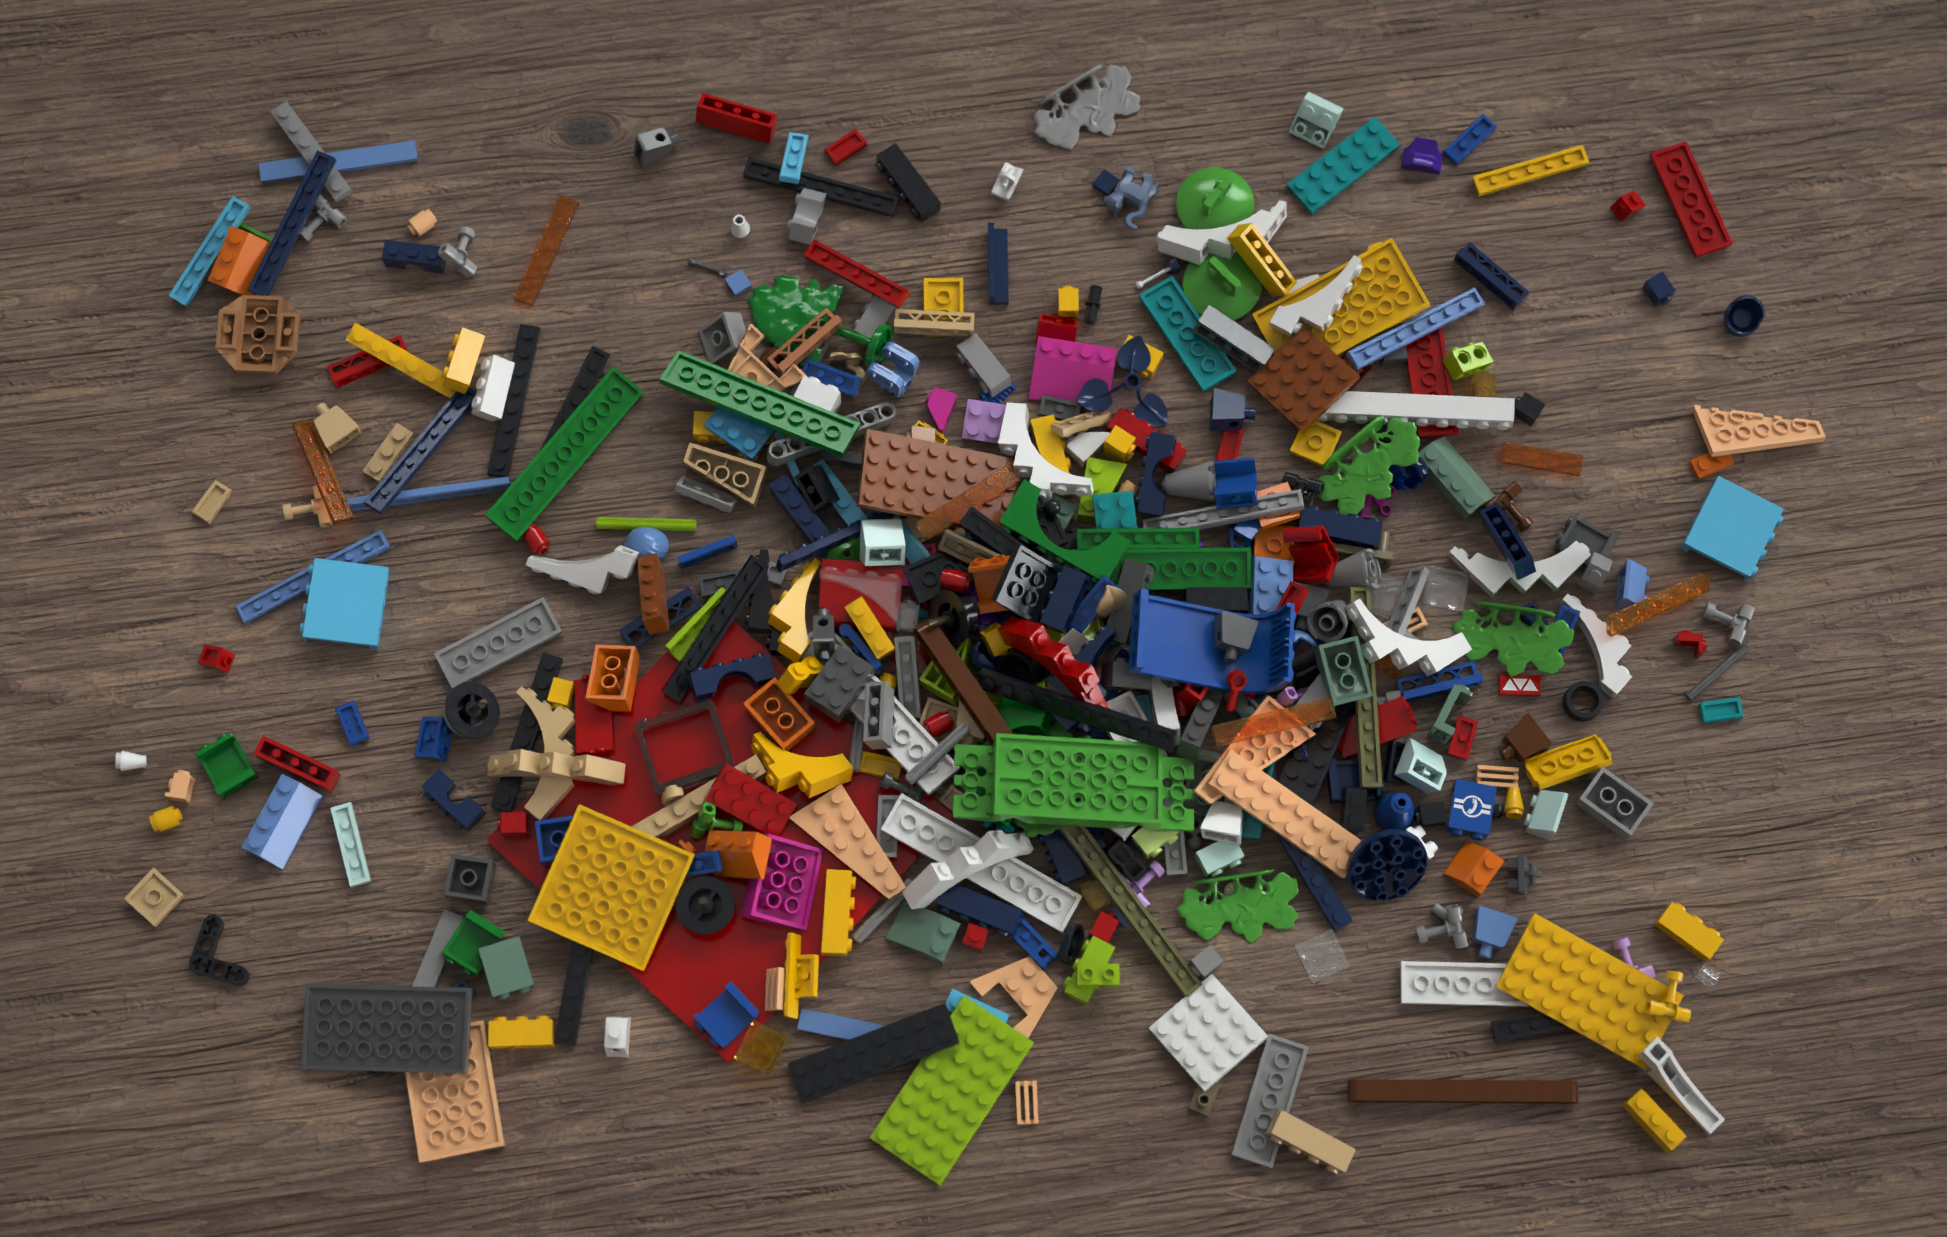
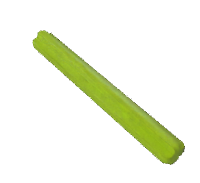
M598 517L596 527L598 529L621 530L650 527L663 531H696L697 522L695 519Z

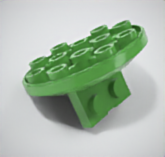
M1205 168L1191 174L1182 183L1176 198V212L1179 221L1185 229L1219 228L1238 223L1252 216L1254 212V197L1249 185L1238 174L1224 168Z
M1237 251L1231 259L1209 253L1201 265L1190 262L1184 272L1182 283L1183 292L1200 317L1208 305L1234 321L1245 317L1254 309L1259 300L1262 287L1259 279Z

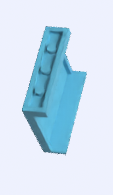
M1718 476L1712 483L1680 549L1685 552L1691 549L1744 576L1743 581L1746 582L1757 573L1759 567L1756 564L1758 560H1763L1767 552L1764 548L1767 543L1770 544L1775 536L1773 530L1775 526L1779 527L1784 518L1781 514L1784 509Z
M314 558V564H310L309 576H312L311 584L307 583L306 596H309L308 603L303 605V615H306L305 623H301L299 632L304 642H307V639L369 646L370 650H378L390 573L389 567Z

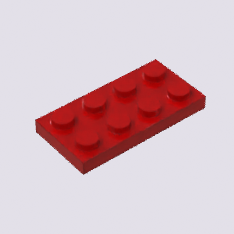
M726 762L704 798L763 833L779 836L797 805L793 800L779 792L777 793L772 788Z

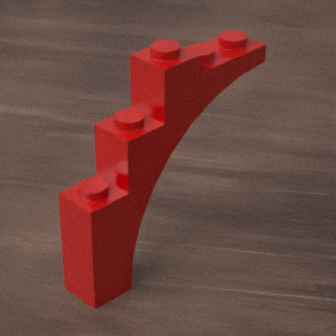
M1011 616L998 628L1005 645L1016 648L1041 663L1069 689L1075 698L1109 708L1097 685L1100 680L1093 666L1076 661L1067 644L1052 641L1043 624Z

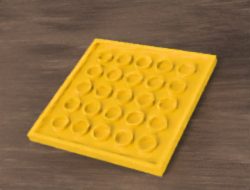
M579 804L527 921L644 971L695 854Z

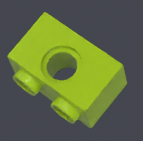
M1077 964L1076 988H1119L1120 964Z

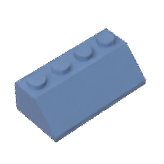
M281 774L241 848L247 853L283 870L323 796L304 784Z

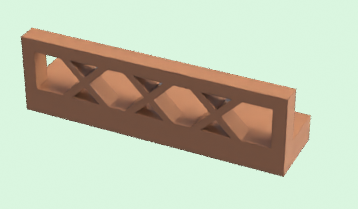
M825 308L770 355L767 361L782 376L793 364L797 366L843 326L842 319L837 314L834 316ZM827 315L831 320L824 326H820V320ZM808 330H817L810 338L805 339V333ZM794 342L802 343L796 350L790 352V346ZM779 355L787 356L779 364L774 361Z

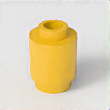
M172 805L154 812L153 815L149 816L153 830L155 832L159 830L162 832L180 825V820L183 817L180 809H175Z

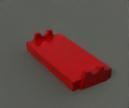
M586 674L583 675L582 679L574 680L576 754L578 756L608 755L609 752H614L613 711L585 699L590 675Z
M1405 696L1377 706L1380 745L1418 731L1416 727L1418 724L1410 703L1406 701ZM1356 715L1350 717L1338 746V751L1343 755L1344 759L1358 754Z

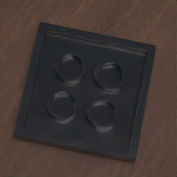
M1015 544L991 600L1027 621L1039 623L1041 612L1048 603V596L1051 590L1054 589L1057 575L1062 569L1023 545Z

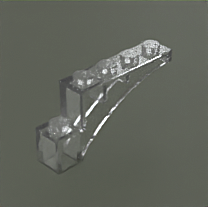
M825 567V570L820 569V581L848 587L869 598L894 621L896 630L914 632L913 629L918 626L920 607L916 605L915 601L904 600V603H900L902 579L898 578V575L886 574V577L878 576L876 572L858 574L857 570L846 569L845 572L837 571L838 569L834 567Z

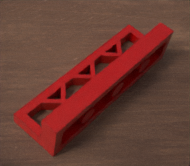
M401 335L387 340L393 344L400 342L401 345L398 347L408 352ZM361 351L327 366L333 383L338 389L391 365L375 356L372 357L366 351ZM358 359L364 360L360 363L353 365L354 362ZM339 367L346 368L337 373H334L333 371Z

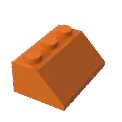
M230 226L208 281L241 295H253V293L248 291V288L271 243Z
M595 646L585 697L587 701L610 711L631 712L641 659L636 646Z
M709 830L705 852L719 850L723 869L719 872H713L714 876L764 879L772 838L758 832Z

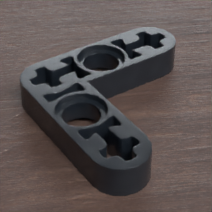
M208 915L202 923L189 961V968L192 972L201 976L236 986L245 985L250 979L249 971L246 968L213 958L224 928V922L217 915ZM214 919H216L218 927H213L211 933L215 935L213 938L210 935H206L205 932L210 933L211 927L209 922H214ZM205 939L212 941V946L208 950L201 948V943ZM202 959V963L209 965V973H207L208 969L200 967L197 970L195 962H200ZM217 965L225 967V972L221 976L214 974V968ZM230 971L237 974L242 971L244 978H240L237 981L236 977L229 975Z

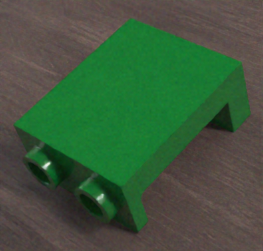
M225 733L219 736L216 742L211 745H203L195 753L215 786L214 789L222 799L259 779L237 738L232 733Z
M469 910L441 953L445 955L443 959L452 965L455 962L461 965V971L469 976L473 974L478 975L483 967L478 949L498 943L505 934V931L472 910Z

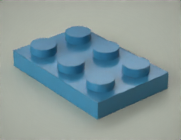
M719 407L704 424V428L751 461L755 459L776 432L771 428Z

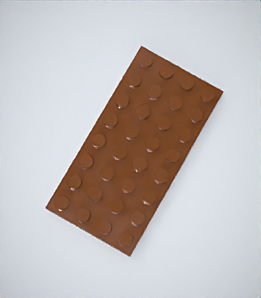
M866 429L857 507L965 528L959 522L969 508L973 506L1001 527L1002 525L999 521L1019 488L1020 476H1016L1013 466L1014 458Z

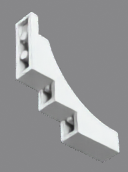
M1279 200L1276 206L1271 208L1270 212L1261 209L1245 220L1219 228L1184 229L1166 225L1156 238L1158 252L1199 265L1202 264L1209 253L1231 259L1236 250L1227 237L1238 225L1252 223L1266 242L1269 243L1287 217V202Z
M1575 541L1562 552L1550 558L1534 562L1536 572L1520 580H1517L1507 562L1486 557L1478 552L1471 559H1468L1469 555L1462 548L1458 549L1455 546L1449 552L1448 557L1492 598L1508 581L1521 594L1527 592L1539 579L1555 592L1588 560L1591 554L1589 553V548L1584 543Z
M1152 677V690H1148L1151 698L1152 721L1155 724L1176 730L1175 745H1179L1180 725L1172 687L1168 688L1159 678Z

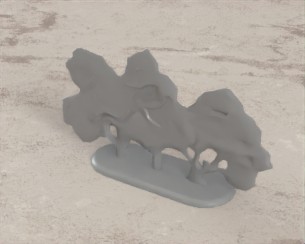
M1103 65L1096 66L1041 99L1037 105H1044L1051 100L1054 101V105L1050 111L1040 109L1035 112L1034 119L1037 127L1034 133L1040 138L1045 137L1049 144L1054 146L1060 145L1062 148L1070 150L1078 141L1079 129L1082 125H1085L1090 132L1097 133L1100 131L1103 135L1111 137L1116 126L1113 119L1114 114L1127 116L1137 112L1140 106V96L1126 90L1132 78L1125 66L1120 68L1117 65H1110L1106 70L1105 76L1100 79L1095 78L1094 75L1102 69ZM1090 78L1092 88L1080 91L1077 85ZM1098 83H1103L1104 87L1101 88ZM1073 89L1077 95L1076 100L1070 104L1063 103L1060 95ZM1064 105L1068 107L1067 110H1064ZM1058 106L1062 110L1060 118H1056V110H1059ZM1051 112L1053 113L1052 118L1049 117V114Z

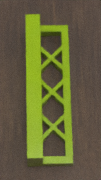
M723 587L666 644L667 652L677 661H681L726 593Z

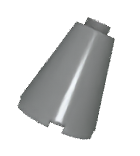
M1208 461L1165 475V479H1162V490L1166 491L1167 495L1215 501L1213 494L1214 489H1216L1215 468L1211 469L1214 462Z
M1370 548L1364 549L1339 561L1330 582L1324 584H1327L1329 588H1378L1380 585H1377V582L1381 581V569L1378 559L1372 557L1374 551Z
M1338 599L1320 603L1313 607L1307 618L1308 629L1312 636L1323 640L1325 643L1342 638L1346 633L1349 621L1347 611L1344 608L1349 605L1348 602Z

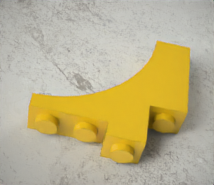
M761 731L753 734L752 751L762 760L763 766L767 769L766 781L777 793L798 784L800 790L811 798L840 784L851 781L853 766L843 753L829 757L797 755L776 746Z

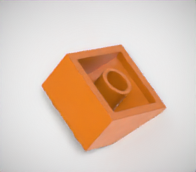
M1466 840L1443 874L1478 898L1499 870L1504 860L1489 849Z

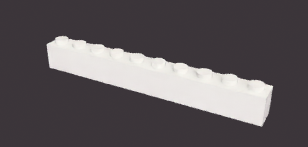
M1346 391L1317 421L1335 420L1339 423L1355 421L1359 424H1365L1383 416L1385 417L1384 424L1389 423V420L1395 417L1401 418L1405 423L1415 422L1417 426L1431 424L1437 427H1447L1448 425H1454L1458 428L1476 426L1478 429L1497 427L1499 430H1507L1513 427L1515 398Z

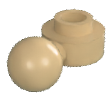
M677 785L666 787L662 793V804L666 807L684 796L682 787H677Z

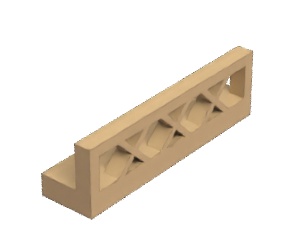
M895 309L894 333L971 337L974 335L975 313ZM899 315H908L912 320L899 319ZM922 316H928L931 321L918 319ZM942 317H947L951 322L938 320ZM962 318L970 319V323L958 321Z

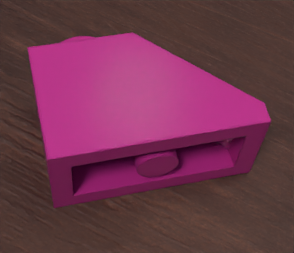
M934 387L932 393L928 392L925 403L927 404V412L936 430L944 435L957 401V395Z

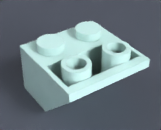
M1308 92L1299 107L1289 133L1324 149L1344 108Z
M861 520L859 552L861 562L865 566L905 565L906 545L902 520Z
M1408 738L1394 775L1425 793L1440 791L1447 774L1443 757L1412 738Z

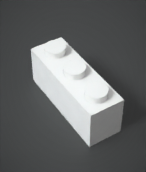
M496 355L489 356L482 361V372L476 384L477 393L472 401L473 409L471 414L491 422L502 419L515 365L514 362Z

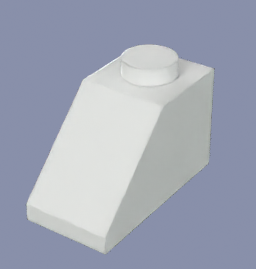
M1080 432L1077 436L1073 435L1066 442V453L1084 468L1087 465L1088 457L1094 458L1104 448L1105 440L1110 433Z

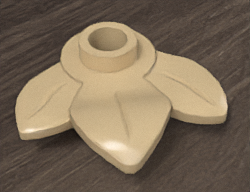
M833 352L830 354L832 358L827 359V361L833 362L845 361V366L849 364L861 366V361H863V357L859 356V353L846 354L844 352Z

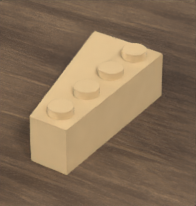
M689 442L683 460L687 467L756 508L768 473L766 466Z

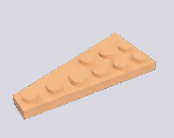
M1693 405L1692 408L1711 457L1824 442L1826 438L1819 421L1798 418L1786 420L1782 419V416L1775 415L1773 418L1763 417V414L1737 410L1725 412L1719 411V408L1711 407V410L1702 409L1698 405Z
M1267 695L1193 792L1207 804H1211L1223 796L1207 785V783L1230 749L1260 770H1263L1314 736L1315 733Z
M842 784L789 817L889 900L906 888Z

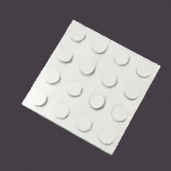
M1213 974L1202 982L1203 985L1180 1000L1149 1027L1152 1034L1204 1092L1268 1038V1035Z

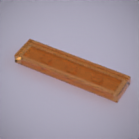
M1504 442L1500 463L1580 476L1583 456Z

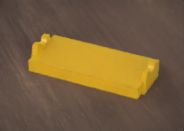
M1594 734L1524 759V765L1532 786H1538L1539 790L1599 770L1602 767L1612 765V758L1602 739Z

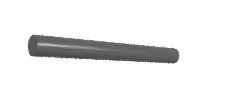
M1743 643L1693 687L1685 697L1689 701L1695 698L1746 653L1749 647Z

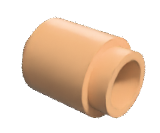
M429 209L422 210L407 221L409 224L407 228L413 236L417 235L420 237L435 226L434 224L437 222V219Z

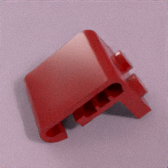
M1324 526L1285 528L1283 532L1284 542L1294 543L1288 548L1297 564L1293 572V582L1302 584L1329 583L1339 561V555Z

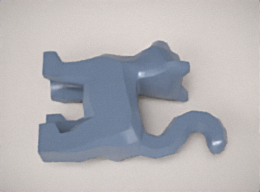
M1126 165L1123 171L1124 178L1117 183L1115 191L1104 198L1103 203L1114 213V218H1117L1122 209L1123 201L1136 207L1138 211L1129 213L1125 217L1124 223L1128 229L1137 230L1138 227L1132 223V220L1141 218L1146 213L1149 201L1155 196L1159 183H1152V175L1147 173L1142 175L1141 185L1132 182L1135 168Z

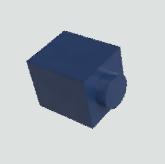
M1663 271L1648 279L1642 287L1655 307L1661 303L1662 305L1669 303L1676 291Z

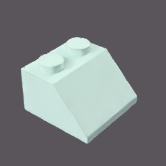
M1540 790L1537 795L1533 794L1530 801L1532 810L1530 814L1527 813L1523 824L1526 826L1525 832L1549 840L1557 831L1568 794Z

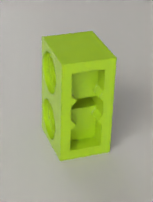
M1483 341L1476 344L1474 342L1468 343L1461 349L1455 347L1448 352L1449 355L1443 360L1453 381L1482 372L1493 363Z

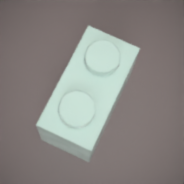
M1217 841L1197 851L1195 858L1205 877L1212 876L1214 878L1221 875L1223 869L1229 866L1233 869L1242 864L1241 860H1243L1244 854L1239 845Z

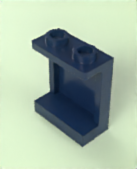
M1332 760L1327 773L1330 804L1341 803L1343 787L1360 788L1358 760ZM1383 782L1380 789L1364 788L1367 789L1366 801L1378 800L1381 798V794H1384Z

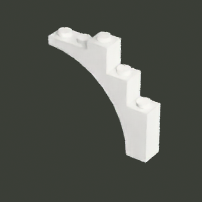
M1007 402L998 444L1001 454L1015 455L1013 466L1016 476L1023 478L1031 477L1030 483L1042 489L1039 496L1043 500L1052 499L1053 493L1059 495L1075 494L1082 497L1086 495L1093 496L1094 488L1091 478L1075 476L1061 471L1038 453L1029 437V412L1027 404Z
M1361 599L1344 607L1348 617L1358 629L1359 635L1366 642L1360 647L1364 657L1370 664L1389 654L1392 663L1398 670L1417 660L1421 670L1425 672L1426 676H1429L1472 650L1462 632L1450 638L1437 641L1416 640L1398 634L1383 625L1369 612Z
M1002 830L988 831L974 846L959 847L945 862L931 863L902 893L911 909L926 908L938 896L968 876L1003 860L1030 854L1034 848L1030 843V839L1026 837L1025 832L1004 834Z

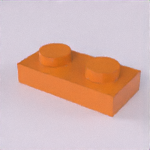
M1709 452L1689 461V465L1697 480L1735 463L1731 454L1711 457Z

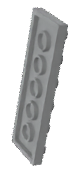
M542 597L435 652L434 655L453 689L461 683L470 682L561 635L563 632L545 598Z
M1268 1034L1231 1156L1270 1169L1273 1168L1279 1144L1270 1140L1271 1137L1265 1133L1275 1111L1283 1110L1287 1113L1290 1112L1309 1049L1308 1046Z

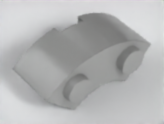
M803 188L801 194H797L794 204L797 206L793 219L789 220L787 225V231H789L788 239L811 245L818 229V219L822 215L826 198L825 193Z

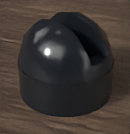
M1494 804L1492 818H1500L1503 815L1504 804Z

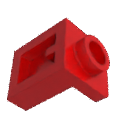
M204 644L198 664L229 673L235 654L222 647Z

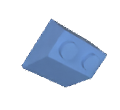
M1626 560L1618 570L1614 609L1639 612L1646 606L1647 595L1644 593L1645 587L1647 588L1649 584V576L1646 575L1647 568L1633 560Z

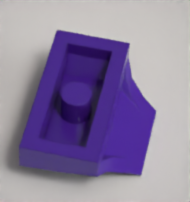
M1416 137L1403 150L1401 169L1439 175L1443 155L1438 149L1437 141Z

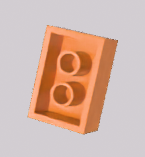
M774 677L746 700L743 705L748 714L776 746L789 751L816 728L815 722L790 694H785L777 684L778 680Z

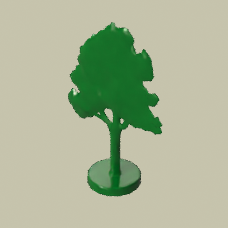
M784 275L774 277L773 280L776 281V287L761 285L756 287L753 296L748 298L754 316L755 327L765 336L764 339L768 343H775V347L779 349L825 308L833 313L844 287L842 285L838 286L835 283L829 285V288L819 290L820 284L816 279L809 280L808 287L798 289L799 280L797 278ZM827 315L820 320V326H824L828 322L826 321V318H829ZM881 324L875 330L872 337L869 338L841 327L832 336H841L867 346L865 365L869 368L871 363L882 365L885 357L882 355L881 350L887 342H892L893 330L890 325ZM808 330L805 333V339L810 338L816 330ZM794 342L790 346V352L796 350L802 343ZM819 346L806 358L820 362L822 359L821 347ZM806 358L797 366L803 368Z

